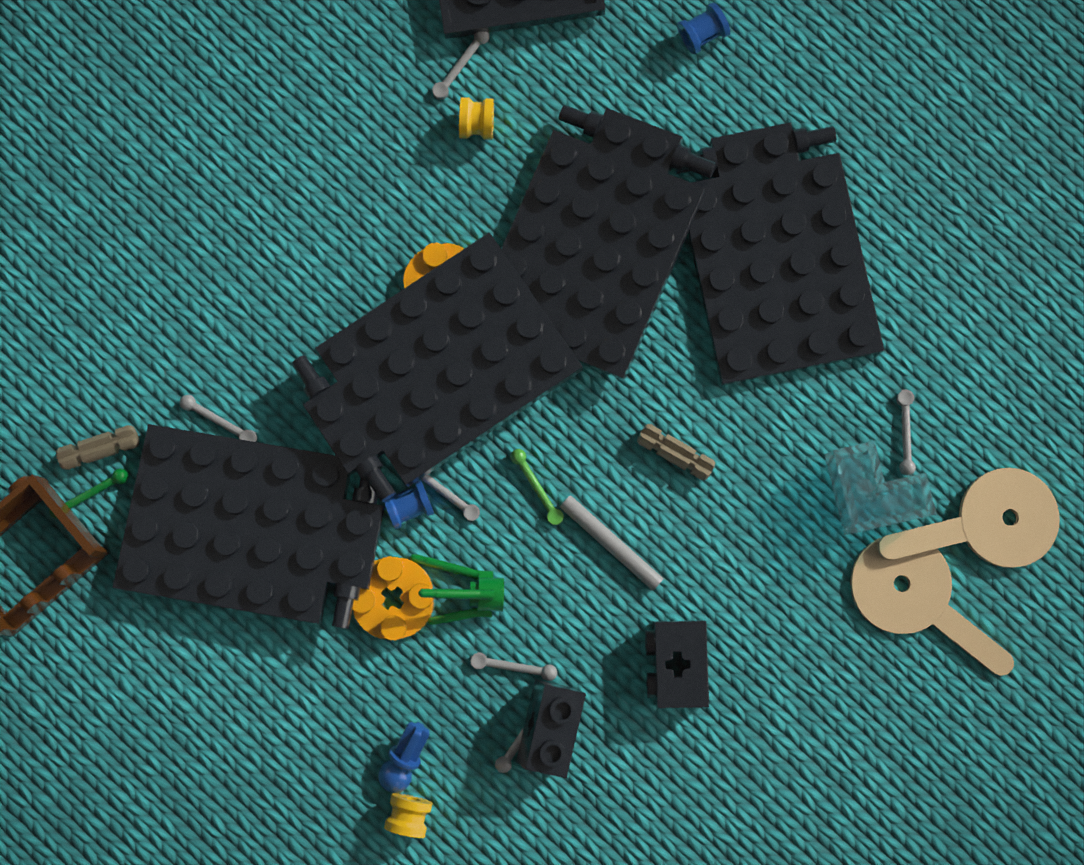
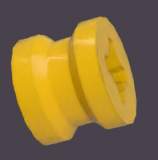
M461 97L459 138L468 139L471 135H480L484 140H492L494 99L485 98L482 102H473L470 97Z
M392 793L390 804L393 807L392 814L386 819L384 829L402 836L425 838L427 830L424 824L425 816L431 812L433 803L416 796Z

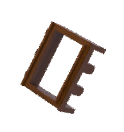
M33 474L16 480L8 488L7 492L9 494L0 501V536L43 500L82 548L63 565L58 567L33 591L23 597L11 610L6 612L0 605V635L4 636L16 635L109 554L50 486L49 481L46 478Z

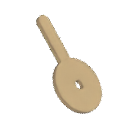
M1017 468L996 469L981 475L968 487L961 500L958 518L883 536L877 545L878 553L884 559L894 560L966 542L978 557L992 565L1005 568L1026 566L1039 560L1052 547L1059 530L1060 517L1058 505L1048 486L1030 472ZM1006 510L1013 511L1016 516V521L1011 526L1005 524L1002 518Z
M881 538L871 542L863 549L854 563L850 584L854 603L868 622L881 630L896 634L915 633L933 625L993 674L1003 676L1012 671L1014 660L1011 654L948 605L952 592L951 572L945 558L938 549L894 560L884 559L878 553L877 545ZM900 575L908 580V588L903 592L897 591L894 587V580Z

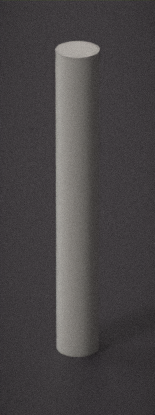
M571 495L560 506L566 514L652 591L664 579Z

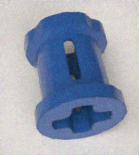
M714 2L706 6L705 12L688 22L682 20L677 23L679 35L691 54L699 53L701 46L719 36L725 38L730 35L728 21L720 7Z
M421 480L415 482V487L397 493L384 502L395 530L401 528L402 523L423 514L427 516L434 514Z

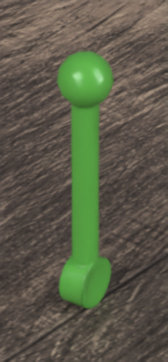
M514 449L510 454L511 461L520 466L547 510L548 521L553 525L560 524L564 518L563 512L556 509L527 464L525 451Z

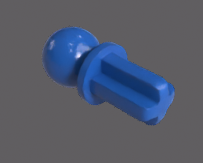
M409 722L397 745L390 748L388 756L391 760H388L381 766L378 774L379 783L384 790L390 793H400L410 785L412 780L411 770L419 767L421 763L419 756L430 736V732L424 727V724Z

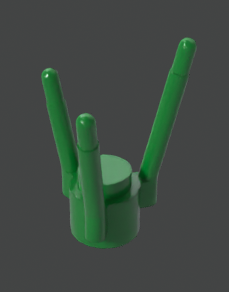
M417 554L410 556V560L415 563L478 580L470 581V589L419 590L418 594L420 597L469 599V606L477 607L430 617L428 620L429 625L475 617H492V611H503L504 578H493V571H480Z

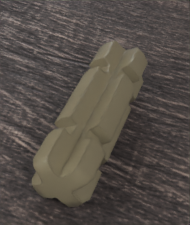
M652 424L644 426L637 439L641 446L650 451L652 448L657 450V455L683 470H686V468L690 469V474L701 480L709 478L715 467L713 459L704 454L697 455V450L669 434L666 436L662 435V430Z
M127 425L115 429V433L108 431L78 441L77 446L69 444L56 450L58 463L62 469L69 470L81 466L82 461L90 463L118 454L119 449L127 451L136 448L140 444L138 433L134 426Z

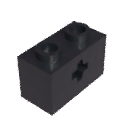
M652 621L653 630H645L646 656H653L654 673L646 674L647 698H655V706L657 708L709 707L706 621ZM673 652H678L679 657L687 661L686 667L679 669V675H674L672 669L665 667V662L673 659Z
M535 679L516 762L525 770L567 778L586 693L573 687Z

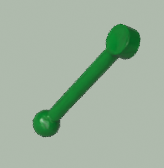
M121 468L116 469L112 477L70 499L65 504L71 509L114 484L122 485L126 483L129 477L127 471ZM49 508L51 517L58 519Z

